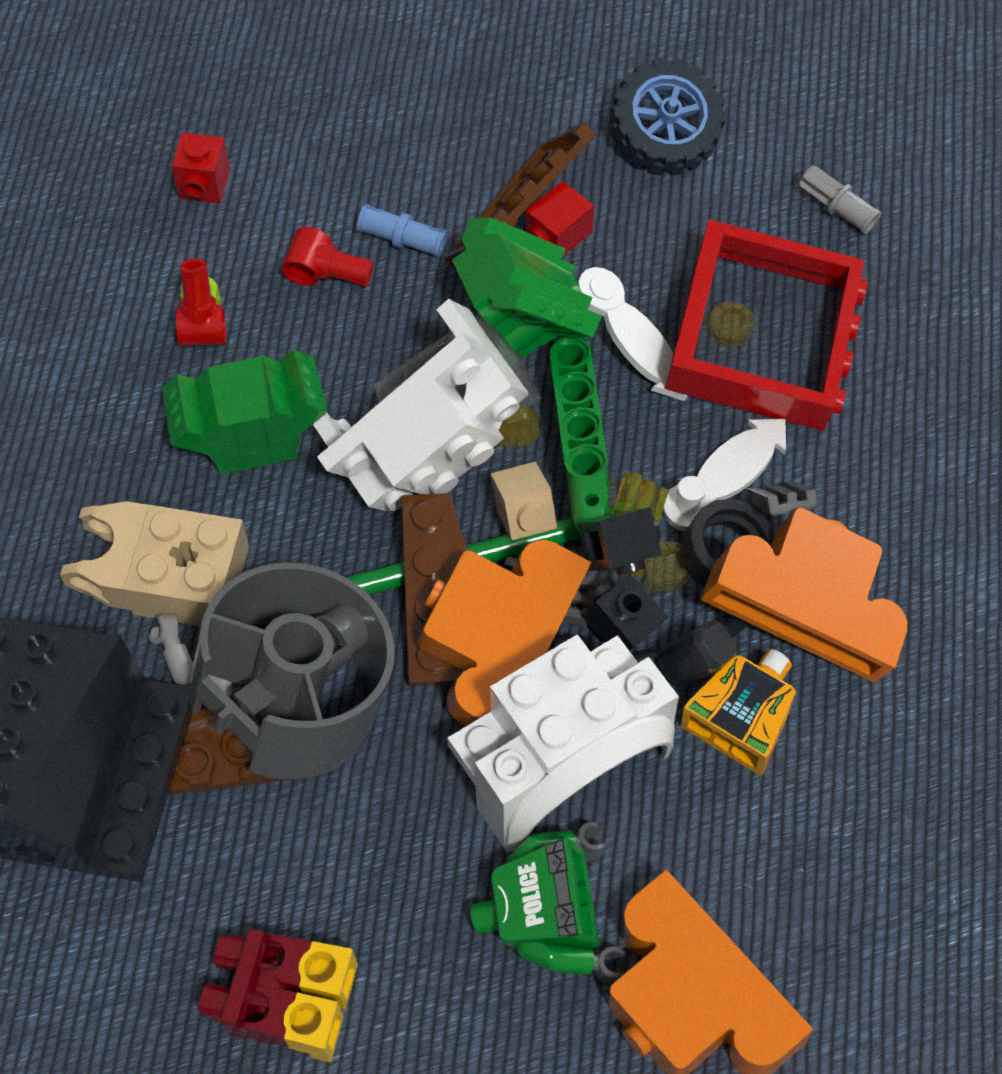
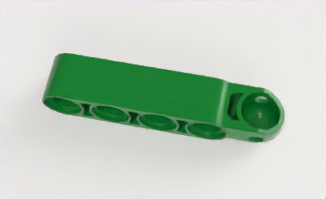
M564 337L556 341L550 348V362L571 515L575 528L579 532L577 524L610 515L608 505L610 481L591 349L589 344L581 338Z

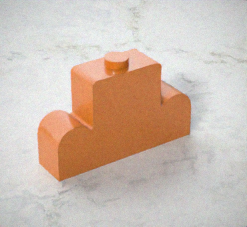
M804 508L796 509L778 527L771 547L765 540L754 535H744L736 539L713 564L700 599L873 683L896 668L907 633V619L900 606L884 598L874 599L873 601L868 600V594L882 555V548L878 544L849 531L844 524L836 520L824 519Z
M536 540L528 544L513 564L511 572L472 551H465L454 567L448 581L445 583L437 579L424 604L431 608L432 611L417 638V645L464 671L449 689L447 695V707L454 719L468 726L491 712L490 686L547 653L591 564L590 561L554 542Z
M667 870L662 872L629 901L623 919V941L630 951L644 958L612 984L608 1007L625 1026L626 1029L622 1033L626 1041L641 1057L649 1054L666 1074H689L723 1043H728L730 1045L728 1049L730 1061L741 1074H772L807 1043L813 1028Z

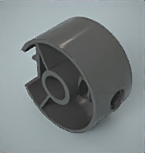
M286 562L263 565L243 572L231 579L215 594L204 613L189 683V702L192 715L201 710L203 702L217 716L215 732L220 734L224 730L230 729L253 752L249 768L251 773L277 779H303L327 773L352 758L364 745L371 732L394 665V640L388 621L380 607L367 592L348 578L326 568L304 563ZM269 624V625L265 628V630H264V629H261V628L254 627V626H257V625ZM352 658L364 677L368 697L361 704L341 715L322 719L318 699L324 679ZM208 674L244 686L234 694V698L240 703V707L208 677ZM250 713L253 717L258 714L263 718L261 727L253 722L247 714Z

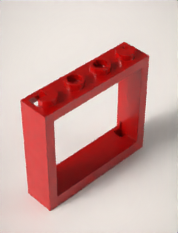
M708 219L665 389L768 417L785 419L787 422L824 431L832 413L840 414L845 400L846 390L840 389L839 384L841 378H847L854 353L846 350L848 341L854 342L860 325L861 316L854 314L855 305L862 304L868 285V280L861 278L865 260ZM718 257L842 289L821 392L693 359Z

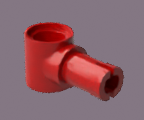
M300 227L294 234L281 270L286 278L304 286L317 284L319 278L329 280L332 277L367 287L373 273L374 260L337 251V247L332 245L328 235L321 230L313 227Z
M203 259L185 260L180 264L184 298L180 302V307L176 308V331L179 347L225 345L226 322L224 308L222 304H216L215 297L210 293L207 263Z

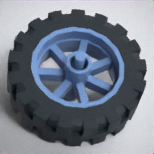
M665 58L653 59L652 64L646 65L643 62L637 65L632 74L628 72L622 79L609 114V122H612L611 136L613 141H618L620 153L624 157L628 155L632 158V164L642 169L644 166L651 169L650 173L661 175L662 172H670V176L680 175L687 168L689 171H692L699 167L702 160L706 161L711 156L722 135V129L726 122V112L722 110L725 104L722 93H717L715 81L711 77L707 79L702 75L703 70L695 65L692 68L684 65L685 61L680 59L665 62ZM658 94H670L671 97L662 101ZM648 97L655 109L638 107V104ZM677 98L682 99L689 106L682 107ZM695 115L697 128L681 118ZM639 118L654 120V123L646 129ZM674 128L689 137L675 140ZM657 133L658 135L666 136V140L654 136V134Z

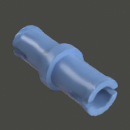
M365 204L362 207L357 221V231L390 240L394 247L402 249L405 245L432 254L438 258L442 255L447 242V230H440L413 221L412 215L402 213L398 216L371 207L369 204Z

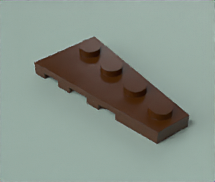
M583 122L541 143L478 218L491 217L514 227L518 222L517 218L539 198L548 185L597 134L586 122ZM461 238L444 257L446 262L455 271L456 268L452 260L466 250Z
M450 493L402 495L409 686L453 685L464 671L420 648L417 645V638L432 611L431 608L424 604L437 579L446 583L460 557L468 550Z
M235 698L231 699L238 707H240V703ZM206 708L191 717L169 795L293 779H277L251 773L249 768L253 752L230 729L217 734L214 730L217 716L209 708ZM250 713L247 714L253 722L261 727L263 718L258 714L254 717Z

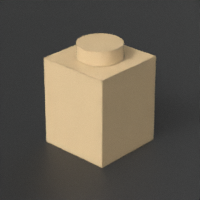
M536 461L490 473L497 512L511 540L557 529L551 488Z

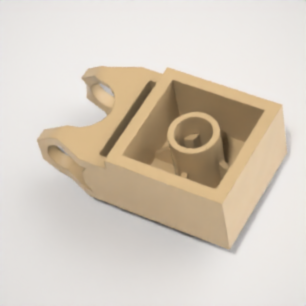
M128 501L102 506H89L81 508L79 515L83 522V529L97 534L105 541L113 544L102 557L63 565L60 576L65 586L88 594L108 607L132 610L133 615L158 619L159 615L175 614L179 623L201 626L204 613L215 594L231 579L242 573L249 544L243 520Z

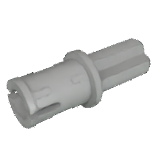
M811 166L806 170L799 182L802 189L829 207V214L834 215L837 213L860 229L865 235L875 226L882 214L881 211L873 208L853 193V186L850 184L842 185L817 166Z

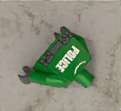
M587 822L582 825L577 835H574L570 830L530 835L507 858L506 864L495 868L492 872L494 899L472 904L470 910L471 919L476 932L482 935L499 930L502 943L516 950L523 960L554 972L589 975L594 970L597 978L608 984L614 983L625 973L611 972L604 964L605 958L622 959L625 954L621 948L616 946L607 947L600 955L594 954L591 949L600 947L586 861L600 859L606 844L592 845L585 839L598 837L601 830L600 826L595 822Z

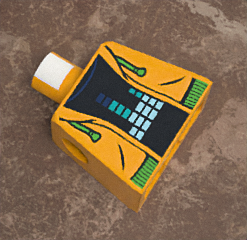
M768 649L757 665L740 655H736L687 702L683 709L680 727L759 776H762L787 720L796 694L793 686L783 681L792 667L791 661L784 654L773 649Z

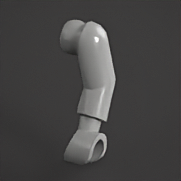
M175 614L159 615L157 621L160 626L151 629L149 634L150 641L154 644L164 645L163 656L174 684L189 687L193 662L186 645L181 644L178 638L177 617ZM208 674V677L228 697L231 696L232 682Z

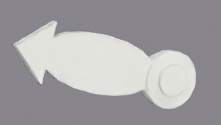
M593 267L583 272L578 278L577 283L584 294L593 297L588 310L604 317L606 328L621 353L635 369L647 379L657 383L651 391L684 401L688 395L665 389L673 357L669 344L647 317L635 307L625 303L624 287L619 278L604 268Z
M785 419L748 420L747 425L752 429L732 437L717 448L700 469L698 477H684L678 485L672 487L665 495L662 509L664 518L670 526L685 532L702 507L715 500L729 499L752 484L770 463L775 448L785 455Z

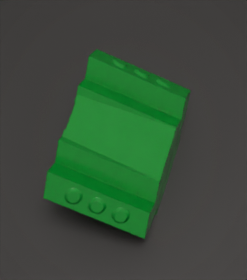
M491 217L470 218L461 238L466 250L452 261L474 308L491 327L495 328L516 353L524 358L539 346L557 337L593 338L602 316L588 310L593 297L581 291L573 274L575 265L562 260L565 248Z
M292 350L280 361L260 356L207 367L195 379L176 374L162 387L171 446L208 455L210 461L217 467L219 475L298 459L299 435L328 413L314 357L296 350Z

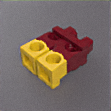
M250 928L246 938L221 935L216 946L213 963L218 969L236 973L231 988L209 983L205 985L198 1004V1010L201 1015L223 1024L231 1036L244 1039L246 1037L257 1042L308 1053L311 1058L331 1063L344 1018L341 1009L346 1010L358 967L353 949L281 935L265 934L264 931Z

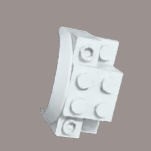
M450 299L436 310L456 338L352 427L345 419L338 421L331 419L328 413L313 424L328 446L327 449L317 456L327 472L349 477L368 507L390 512L402 508V495H413L412 492L419 494L448 493L457 485L458 477L472 467L484 463L493 455V447L504 439L499 432L502 421L515 414L520 407L519 402L529 395L513 370L481 328L470 309ZM467 383L463 400L454 387Z
M575 635L490 686L491 712L447 738L448 746L476 786L477 809L505 850L512 852L528 838L531 831L550 812L584 786L615 766L657 746L662 748V758H668L674 745V721L679 696L652 660L647 657L638 663L618 635L591 652L580 637Z

